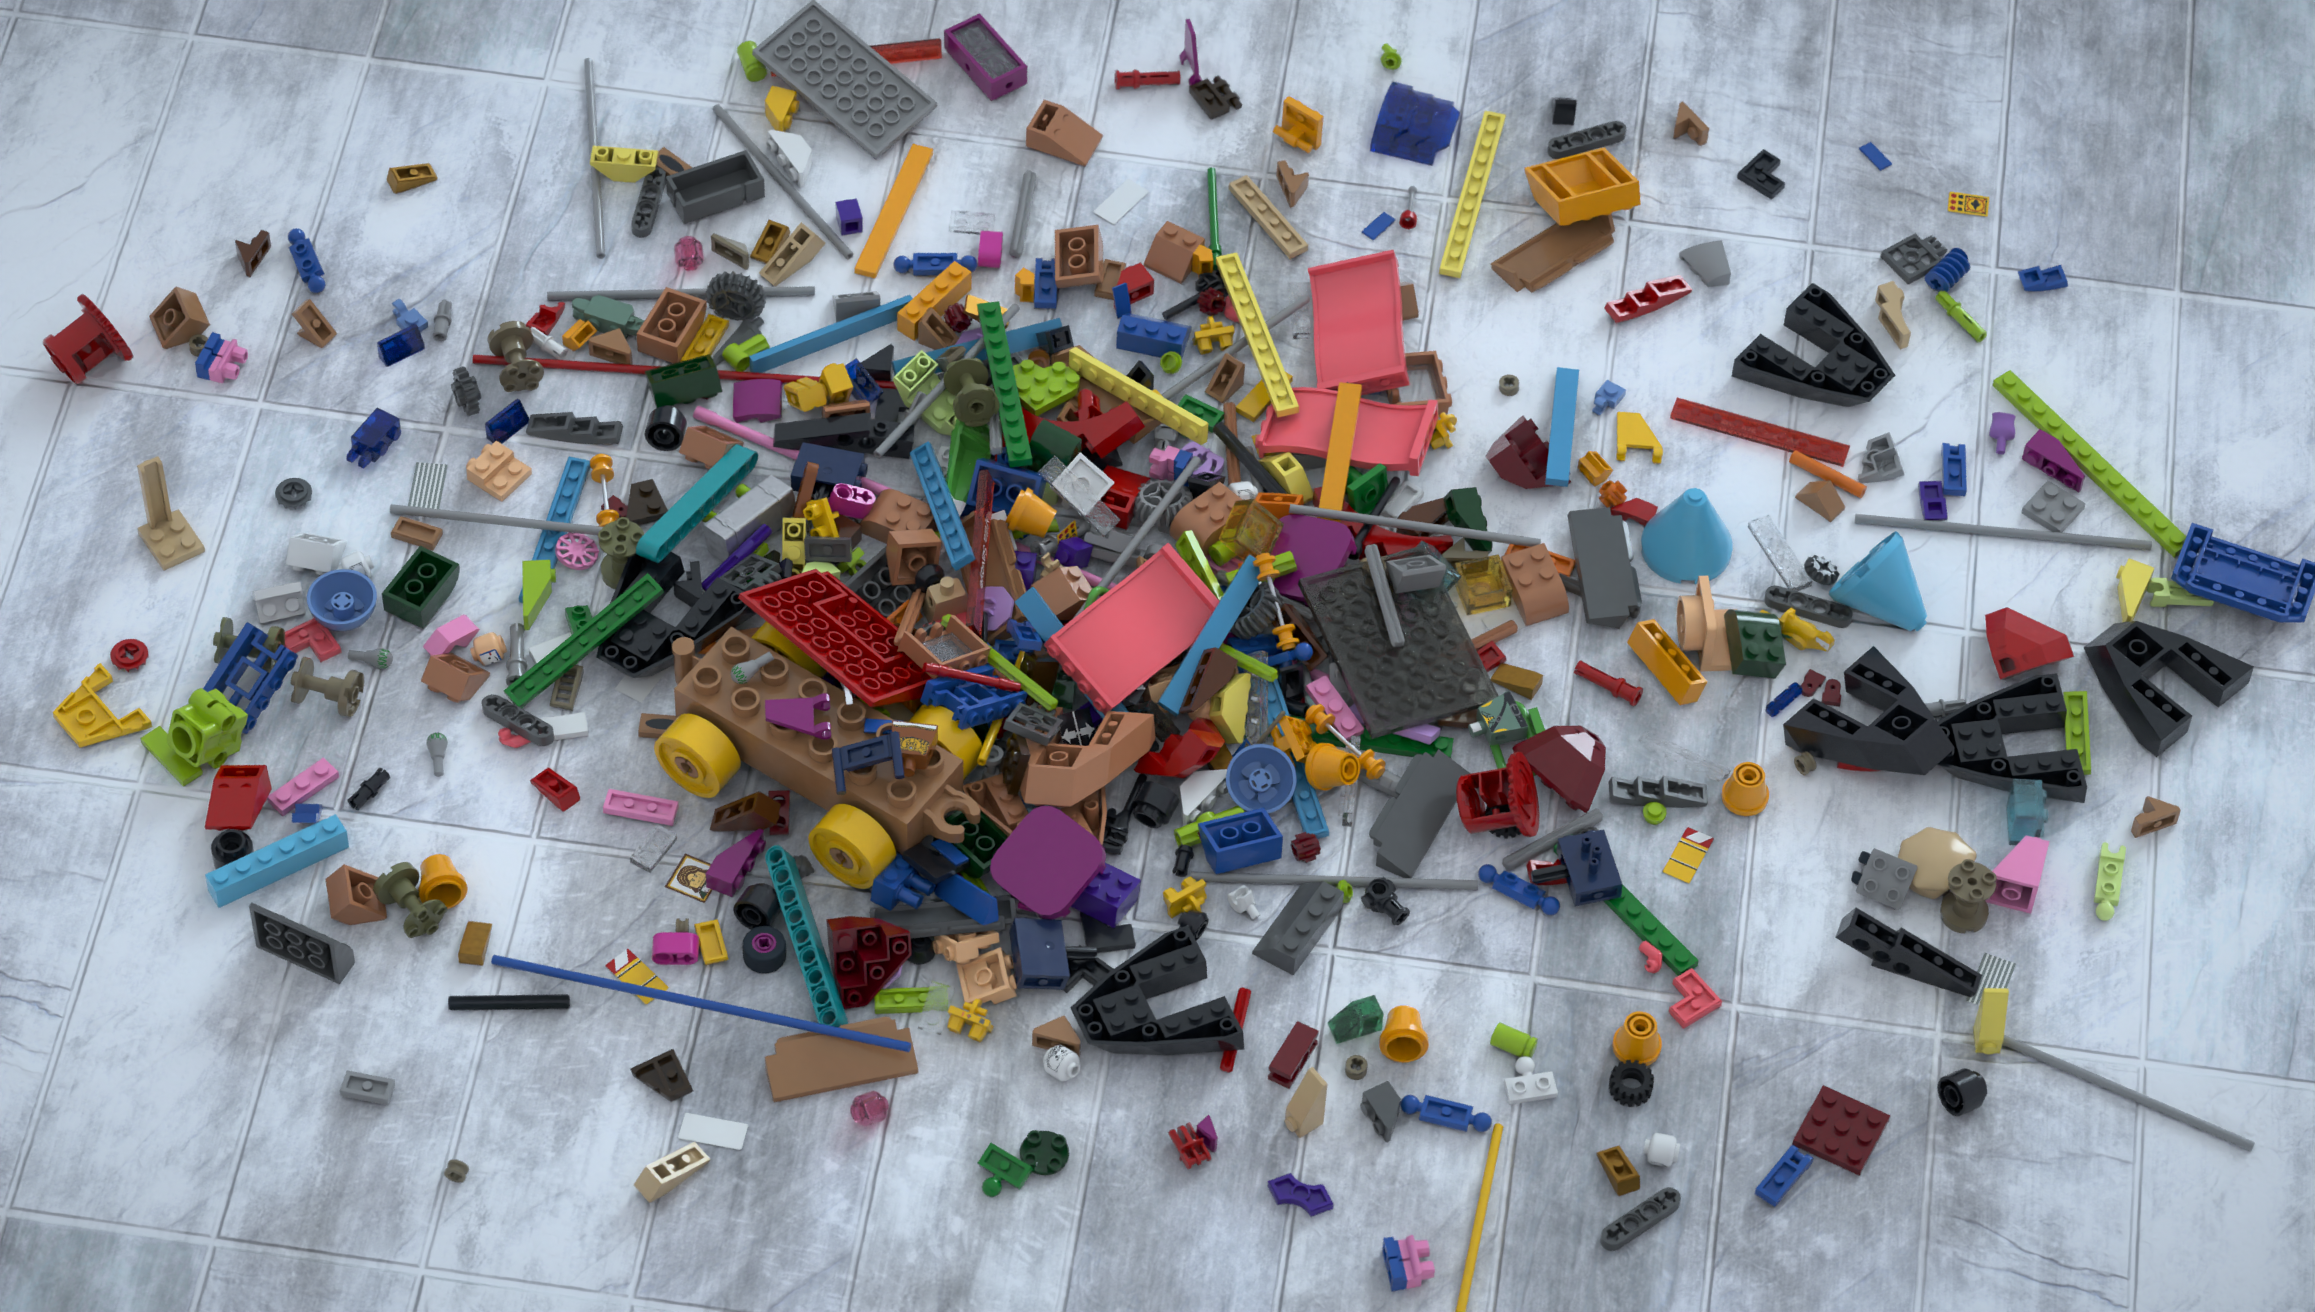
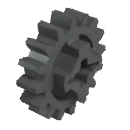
M466 367L453 369L454 382L451 384V389L458 407L463 405L467 416L478 414L480 411L478 400L481 399V392L474 376L469 377Z

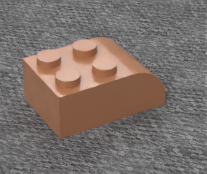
M1099 225L1055 230V282L1058 289L1103 283V240Z
M666 287L637 332L638 351L671 363L680 362L703 324L707 307L706 300Z
M1218 482L1185 505L1176 514L1170 526V536L1178 541L1184 531L1192 530L1206 557L1209 555L1208 548L1236 528L1243 527L1246 529L1251 525V506L1224 484Z
M894 489L883 490L875 500L868 515L859 523L862 526V534L886 544L889 531L932 529L935 532L938 529L928 503Z
M1545 543L1501 556L1500 572L1525 626L1569 613L1568 597L1564 584Z

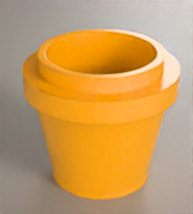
M1028 487L1026 491L1021 489L1005 521L1009 524L1007 528L1011 531L1017 530L1044 538L1057 510L1033 493L1034 490Z
M1319 743L1310 750L1306 758L1305 773L1309 784L1314 789L1327 791L1333 787L1355 783L1360 774V762L1353 753L1337 749L1330 743Z
M1743 762L1735 767L1731 777L1725 781L1721 792L1723 804L1728 810L1741 816H1753L1766 808L1769 800V790L1765 782V772L1761 766L1753 762Z
M443 854L431 855L421 863V883L418 891L422 904L429 900L438 899L449 909L458 905L465 898L468 890L466 880L463 875L458 873L448 856Z
M1402 1005L1394 1007L1389 1011L1384 1031L1379 1038V1047L1384 1056L1397 1062H1411L1421 1058L1427 1052L1428 1035L1423 1030L1420 1013L1415 1008Z
M1637 1011L1629 1014L1623 1025L1614 1034L1613 1051L1616 1057L1623 1061L1624 1064L1626 1060H1631V1063L1638 1060V1064L1644 1063L1648 1066L1654 1063L1661 1053L1662 1040L1657 1030V1022L1649 1013Z

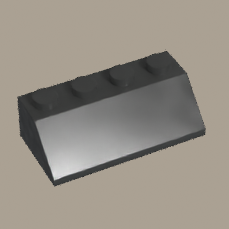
M1324 881L1301 884L1253 949L1252 954L1294 976L1343 908L1344 891Z

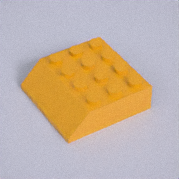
M1605 147L1524 168L1534 200L1559 225L1567 226L1576 221L1590 220L1595 216L1610 215L1615 211L1629 210L1634 206L1641 205L1639 181Z

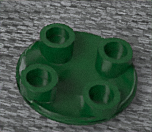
M1032 1130L1020 1146L1021 1161L1030 1165L1033 1168L1032 1172L1038 1175H1052L1059 1172L1065 1167L1069 1159V1148L1066 1138L1061 1134L1051 1131Z

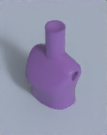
M2003 412L1992 413L1989 436L1997 439V454H2005L2006 441L2015 438L2014 421L2016 416Z

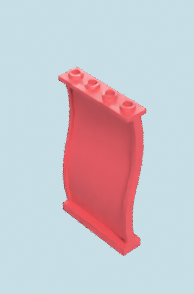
M1394 250L1308 268L1313 301L1317 388L1338 391L1339 382L1361 384V395L1410 385L1403 340L1399 263Z
M1293 387L1292 390L1299 405V413L1277 418L1273 405L1271 404V406L1267 407L1266 420H1262L1261 434L1257 435L1255 440V447L1259 449V458H1264L1265 453L1290 452L1327 459L1338 391L1322 388ZM1360 398L1350 466L1371 470L1381 463L1386 467L1387 471H1409L1411 476H1419L1439 418L1438 400L1429 399L1427 405L1408 406L1380 403Z
M1167 543L1124 580L1053 634L1044 646L1048 654L1061 664L1063 671L1074 679L1079 690L1087 694L1093 701L1094 707L1106 715L1108 711L1114 709L1136 689L1193 645L1219 603V600L1175 549Z

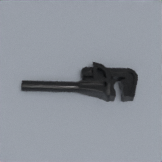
M1219 269L1212 273L1199 274V280L1195 283V289L1199 293L1162 312L1163 318L1168 320L1198 304L1197 298L1200 297V293L1209 290V287L1224 294L1223 297L1228 296Z
M1141 773L1138 775L1124 809L1116 815V809H1108L1103 839L1105 853L1121 854L1124 843L1128 840V827L1134 809L1132 803L1143 783L1147 780L1145 774Z

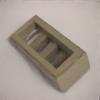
M964 346L950 347L935 362L938 363L941 371L945 372L950 362H956L963 358L966 349Z
M573 666L555 681L549 704L550 707L573 711L584 674L583 666ZM564 675L575 676V679L564 678ZM562 682L573 684V687L564 686L561 684ZM564 690L572 693L571 695L559 693V691ZM557 698L569 699L570 701L569 703L558 702Z

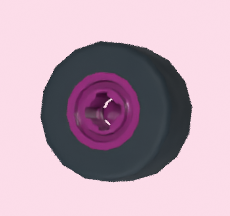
M759 926L753 928L745 935L742 949L746 966L757 973H771L782 967L786 960V940L778 929L770 926Z

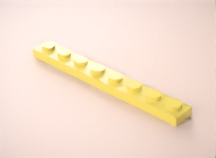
M1077 347L1069 350L1068 367L1075 370L1078 375L1123 401H1127L1130 405L1196 443L1202 445L1207 442L1208 423Z

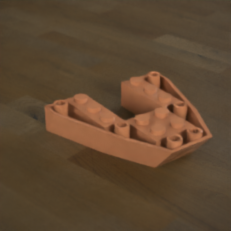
M1062 707L1053 709L1056 711L1055 717L1063 714ZM1108 711L1089 746L1059 744L1062 738L1060 730L1048 746L1026 738L1030 758L1020 786L1024 803L1036 806L1054 805L1060 808L1071 807L1107 785L1150 750L1156 739L1154 714ZM1016 720V723L1025 726V723ZM1035 729L1036 731L1047 735V732L1042 731L1040 729Z
M1003 773L963 785V793L975 800L980 811L1008 837L1028 814L1019 795L1008 794L1006 784H1003ZM1105 786L1073 806L1059 809L1094 835L1102 846L1107 816Z

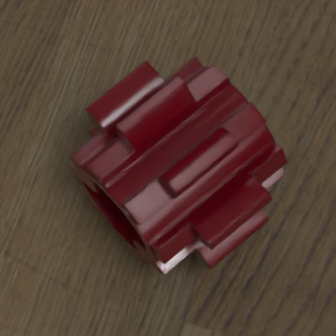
M1209 287V290L1201 292L1200 297L1197 298V303L1200 304L1198 305L1200 307L1199 311L1207 313V315L1212 317L1218 315L1219 312L1222 313L1224 306H1226L1224 294Z
M955 303L954 305H949L948 309L945 310V315H943L945 323L954 332L966 331L971 326L973 319L964 313V306L962 304Z
M1306 832L1295 835L1296 839L1292 840L1290 845L1296 860L1305 861L1306 863L1316 860V855H1319L1321 851L1316 835Z

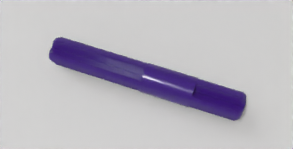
M762 524L702 582V589L706 591L717 577H721L753 553L772 534L771 528L766 524Z

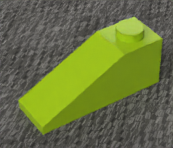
M550 560L522 561L524 630H530L552 593V583H556V569H551Z

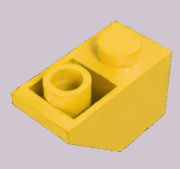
M771 86L765 99V116L775 130L785 132L786 129H790L792 116L799 109L797 92Z

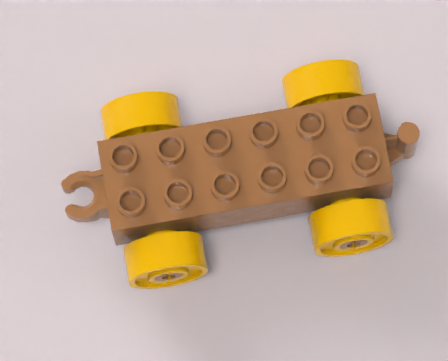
M767 621L751 638L730 627L702 659L695 656L694 641L692 639L681 637L673 642L672 652L674 655L675 681L678 684L674 688L676 720L654 744L655 755L664 771L678 785L690 793L704 798H712L739 771L741 760L827 810L826 815L809 833L808 842L819 863L841 882L858 889L870 888L873 885L874 879L895 860L896 851L903 855L904 851L921 843L927 835H932L949 843L963 842L964 827L962 825H950L944 819V816L950 811L958 810L964 813L971 824H978L980 822V808L975 800L963 793V781L978 765L977 759L982 749V744L971 727L964 730L958 728L960 720L954 721L952 719L954 712L942 706L935 707L932 704L928 706L923 705L908 721L938 725V742L926 769H916L914 776H905L903 779H895L893 760L850 772L844 770L846 794L837 795L832 749L889 735L882 733L886 730H892V723L881 725L876 733H864L865 719H893L853 696V704L846 705L844 691L822 679L827 671ZM767 652L772 654L774 660L759 668V671L747 683L737 684L732 680L730 673L734 665L755 660ZM824 693L830 696V710L821 711L813 708L814 726L822 722H829L831 724L830 739H820L768 722L765 719V700L813 698Z

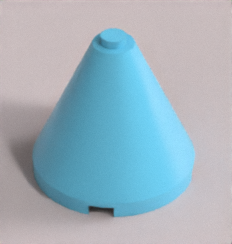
M1697 488L1688 489L1653 516L1644 527L1641 538L1642 556L1650 569L1662 578L1680 584L1681 580L1694 581V584H1697L1698 576L1708 575L1709 581L1716 578L1727 568L1733 550V542L1729 530L1706 494Z
M1897 531L1887 536L1871 549L1869 554L1846 572L1829 591V595L1834 601L1908 631L1913 629L1919 631L1927 623L1925 620L1927 613L1903 538Z

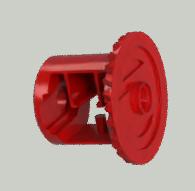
M84 294L77 297L78 303L83 308L81 311L84 314L57 335L53 336L50 334L43 339V345L50 354L53 363L75 384L83 382L86 379L85 374L111 353L118 354L125 361H130L134 358L130 348L112 323Z
M1515 752L1511 754L1505 768L1460 776L1456 786L1457 805L1463 826L1469 833L1474 834L1517 826L1525 837H1534L1537 834L1539 828L1537 789L1532 770L1523 753ZM1484 802L1488 807L1509 804L1511 812L1500 813L1499 809H1493V815L1485 816Z

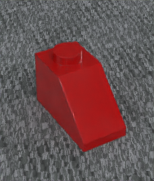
M1141 262L1128 266L1121 271L1117 286L1127 283L1130 305L1154 294V279Z

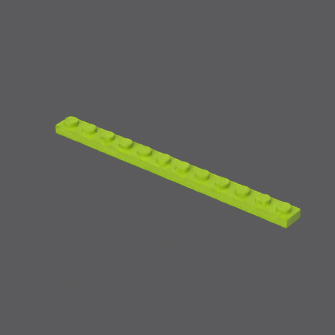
M2009 370L1993 380L1992 386L2038 429L2058 439L2077 466L2174 558L2180 555L2186 535L2021 379Z

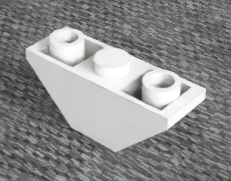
M769 130L768 141H766L768 150L776 155L779 165L785 167L790 179L795 181L800 188L804 187L812 166V149L801 135Z
M1227 769L1195 771L1180 785L1179 804L1182 827L1196 822V819L1207 808L1211 809L1215 805L1217 798L1221 794L1228 792L1226 785Z

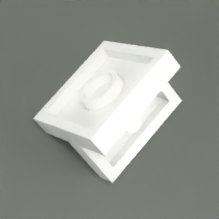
M1079 453L1049 488L1063 499L1061 505L1067 510L1072 507L1085 517L1115 482L1082 453Z
M293 582L252 591L259 622L264 623L306 614L301 583Z

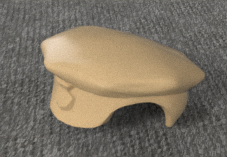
M1926 827L1917 834L1903 840L1898 854V858L1917 865V870L1909 888L1915 893L1930 899H1936L1950 890L1948 876L1953 867L1961 864L1966 859H1971L1975 862L1977 856L1976 852L1957 833L1932 827Z

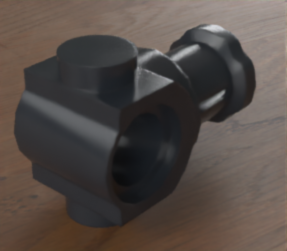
M1385 877L1372 880L1365 889V895L1361 897V901L1366 908L1371 909L1373 912L1386 913L1392 919L1391 922L1394 925L1403 923L1410 914V910L1403 907L1397 901L1398 897L1394 893L1396 887L1393 882Z

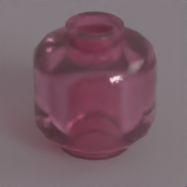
M682 237L675 244V262L679 267L684 268L686 271H693L703 263V246L695 237Z
M870 1091L854 1098L850 1112L855 1122L863 1126H869L886 1118L889 1105L887 1099L879 1092Z

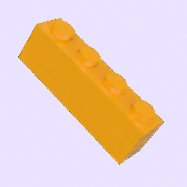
M954 261L897 313V330L915 341L918 338V323L927 309L932 307L940 317L943 316L949 305L957 303L971 290L972 272Z
M1655 619L1637 622L1627 641L1628 645L1679 705L1697 702L1708 681Z

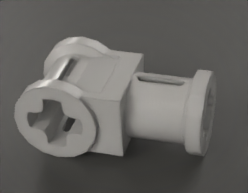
M1160 424L1155 428L1154 448L1165 451L1168 445L1175 447L1179 432L1165 424Z

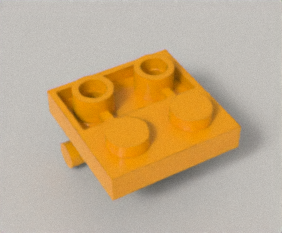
M1288 96L1283 101L1282 127L1276 125L1273 133L1283 138L1284 142L1292 147H1298L1310 153L1312 148L1317 150L1321 146L1323 116L1300 101Z
M1285 715L1279 721L1285 736L1282 737L1277 725L1270 734L1274 740L1273 746L1282 750L1290 758L1294 767H1296L1290 752H1293L1296 761L1305 763L1310 750L1317 743L1313 741L1310 735L1312 733L1311 727L1306 721Z

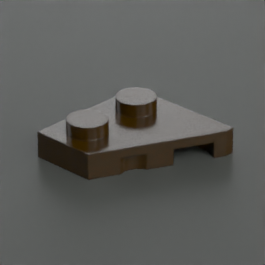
M650 479L631 484L626 518L637 525L658 521L668 510L654 480Z
M674 1049L630 1068L635 1078L670 1102L693 1092Z

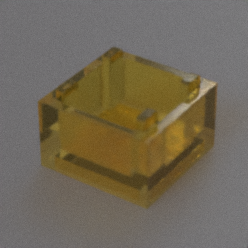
M1254 499L1235 501L1218 540L1243 560L1249 554L1254 558L1263 553L1271 555L1284 523Z
M1499 554L1455 563L1453 582L1466 615L1511 606L1513 589Z

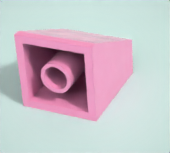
M2025 836L1992 871L1996 875V889L1993 895L1985 901L2031 914L2049 841L2038 837Z

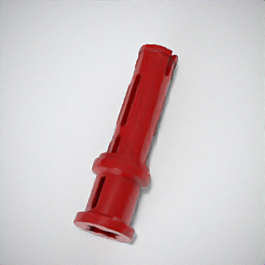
M1134 69L1132 72H1119V70H1115L1114 81L1116 90H1119L1120 87L1138 89L1140 85H1180L1181 77L1180 71L1140 73L1137 69Z
M1581 660L1575 667L1574 674L1611 691L1613 697H1621L1630 702V705L1633 707L1637 705L1643 694L1642 687L1636 688L1627 683L1626 679L1612 677Z

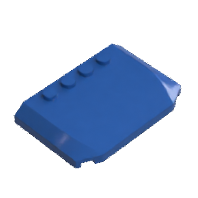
M2191 523L2172 573L2171 579L2191 594L2276 622H2305L2315 594V562L2302 558L2299 565L2213 537L2214 529Z

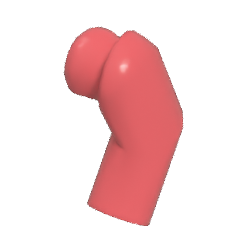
M1227 296L1225 298L1224 315L1231 321L1240 323L1230 297Z
M502 728L498 732L499 741L503 745L518 748L531 742L520 735L511 734V730L508 728Z
M1643 941L1639 946V951L1648 957L1647 965H1644L1645 969L1648 972L1656 973L1662 967V953L1649 942Z

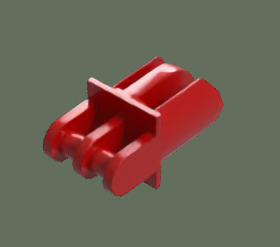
M1082 389L1078 394V411L1074 412L1079 420L1102 415L1100 399L1091 390Z
M1190 1122L1186 1123V1127L1183 1125L1177 1127V1132L1175 1129L1169 1130L1168 1134L1180 1153V1161H1183L1187 1169H1191L1194 1164L1201 1165V1161L1211 1160L1210 1153L1203 1143V1138L1198 1137Z

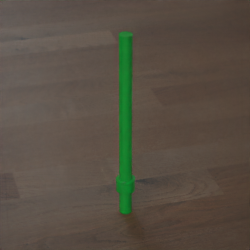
M1210 167L1207 169L1210 246L1208 248L1212 250L1213 270L1216 271L1218 270L1216 257L1222 256V247L1219 245L1216 169Z

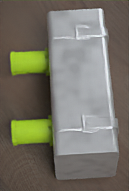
M769 475L752 489L745 484H740L735 490V494L738 497L736 501L718 514L712 510L702 520L705 523L702 526L708 551L724 562L762 524L768 525L772 530V534L783 527V517L792 518L796 503L793 489L773 475Z

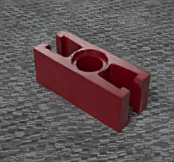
M1297 1021L1269 1065L1270 1073L1268 1080L1290 1089L1318 1044L1316 1038L1319 1035V1031Z

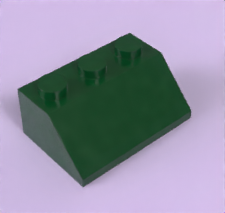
M710 354L645 371L656 408L662 406L674 407L675 404L682 402L683 404H690L695 402L697 398H712L717 396L718 393L723 392L717 367Z

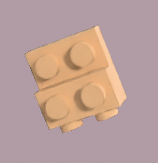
M495 441L492 445L486 444L477 459L471 458L468 461L466 472L468 481L503 502L532 475V468L514 458L512 450Z
M992 930L934 936L933 950L937 955L943 954L947 961L953 960L958 964H965L970 962V959L979 957L978 949H986L991 947V944L998 943L999 933Z
M1001 947L979 955L977 958L970 959L968 963L956 964L964 1002L972 1004L975 999L982 1000V1003L991 1000L995 1005L1017 996L1015 989L1018 988L1015 975L1011 973V969L1014 968L1013 959L1010 954L1006 955Z

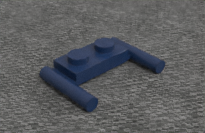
M897 731L891 732L889 735L832 749L837 795L846 794L844 770L850 772L893 760L895 779H903L905 777L900 735Z

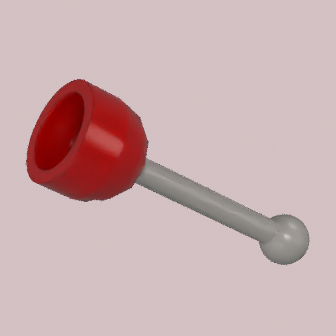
M1410 186L1408 189L1410 193L1408 210L1402 212L1399 221L1400 226L1405 229H1413L1417 225V215L1415 212H1412L1414 194H1416L1417 188Z

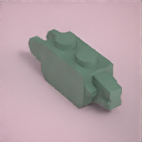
M601 295L592 297L591 301L576 298L572 301L574 319H581L585 322L589 320L595 329L602 333L620 328L625 339H627L628 335L637 336V332L645 321L634 316L632 305Z

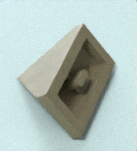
M715 233L711 235L712 251L745 270L749 268V253L745 244Z

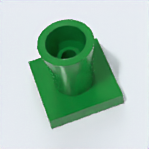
M1379 463L1364 475L1355 467H1349L1345 494L1348 495L1349 505L1357 513L1369 515L1388 486L1386 467Z

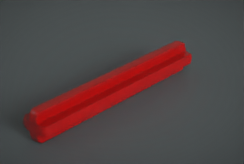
M1243 987L1238 990L1233 1010L1242 1029L1251 996V990ZM1237 1050L1223 1051L1220 1064L1222 1071L1228 1073L1233 1071Z

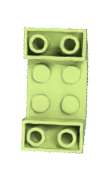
M922 350L892 379L904 405L909 409L918 391L928 395L940 382L938 375L935 374L938 363ZM947 389L935 399L921 416L922 420L937 433L951 436L957 420L953 410V401L956 396L948 392Z

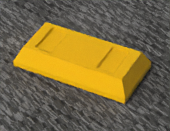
M718 919L694 924L705 965L729 960Z

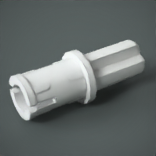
M535 327L531 328L533 343L541 347L540 350L542 352L546 351L558 360H563L567 354L565 353H568L567 348L554 341L552 336L545 335Z

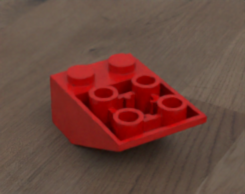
M1108 465L1103 470V473L1115 483L1085 517L1127 530L1134 516L1136 497H1138V493L1141 491L1138 488L1142 487V483L1148 484L1151 478Z
M266 765L220 766L213 780L205 830L238 829L243 831L252 829L272 790Z

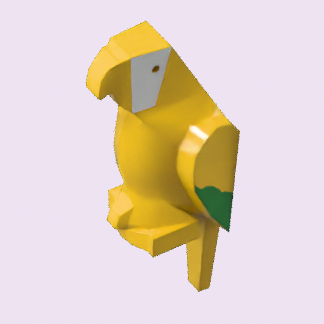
M1793 608L1788 609L1781 618H1778L1782 637L1799 650L1818 649L1828 652L1834 646L1835 639L1828 631L1822 632L1812 623L1801 620L1795 614L1796 610ZM1763 609L1760 611V613H1769Z

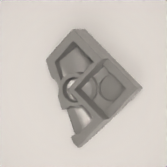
M1722 240L1699 244L1679 252V258L1681 260L1685 259L1691 265V270L1701 277L1702 282L1707 287L1729 285L1731 271Z
M1890 432L1868 440L1866 446L1867 453L1862 460L1864 466L1862 474H1858L1860 483L1881 482L1905 475Z
M1094 521L1090 531L1086 532L1084 541L1122 553L1135 535L1115 527L1104 526L1101 522Z

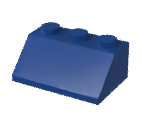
M1125 313L1122 315L1117 329L1116 349L1159 358L1165 353L1173 351L1177 352L1182 359L1192 326Z
M986 458L977 459L966 504L994 512L1005 510L1006 515H1009L1021 489L1026 491L1028 487L1034 490L1033 493L1039 498H1043L1048 475L1020 467L1010 468L1008 464Z
M1265 808L1198 823L1205 857L1215 874L1282 858L1283 836Z

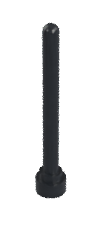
M1395 476L1391 479L1369 515L1380 516L1400 484L1401 480L1399 477ZM1364 523L1354 538L1357 547L1355 555L1350 554L1349 559L1357 560L1363 552L1362 543L1372 529V524Z

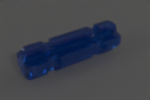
M1797 682L1792 683L1788 686L1789 689H1785L1773 699L1774 701L1766 705L1765 712L1771 717H1775L1780 712L1779 710H1783L1794 698L1802 694L1803 688Z

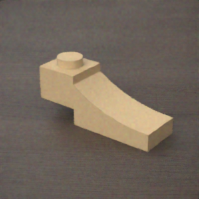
M1894 281L1879 285L1877 288L1875 301L1880 307L1878 319L1899 349L1908 347L1911 332L1901 312L1904 293L1901 288L1897 287Z

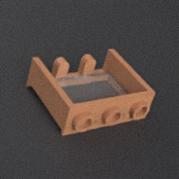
M1437 352L1405 353L1410 385L1386 390L1389 404L1427 405L1429 399L1438 400V415L1443 412L1447 415L1448 408L1452 406V397L1450 393L1447 394V378L1442 375L1443 363L1441 359H1438Z
M952 615L945 631H943L944 627L939 622L932 626L927 637V632L923 628H919L914 636L908 630L904 631L897 652L903 651L921 669L924 662L964 671L985 665L991 648L955 615ZM926 672L932 679L941 677Z

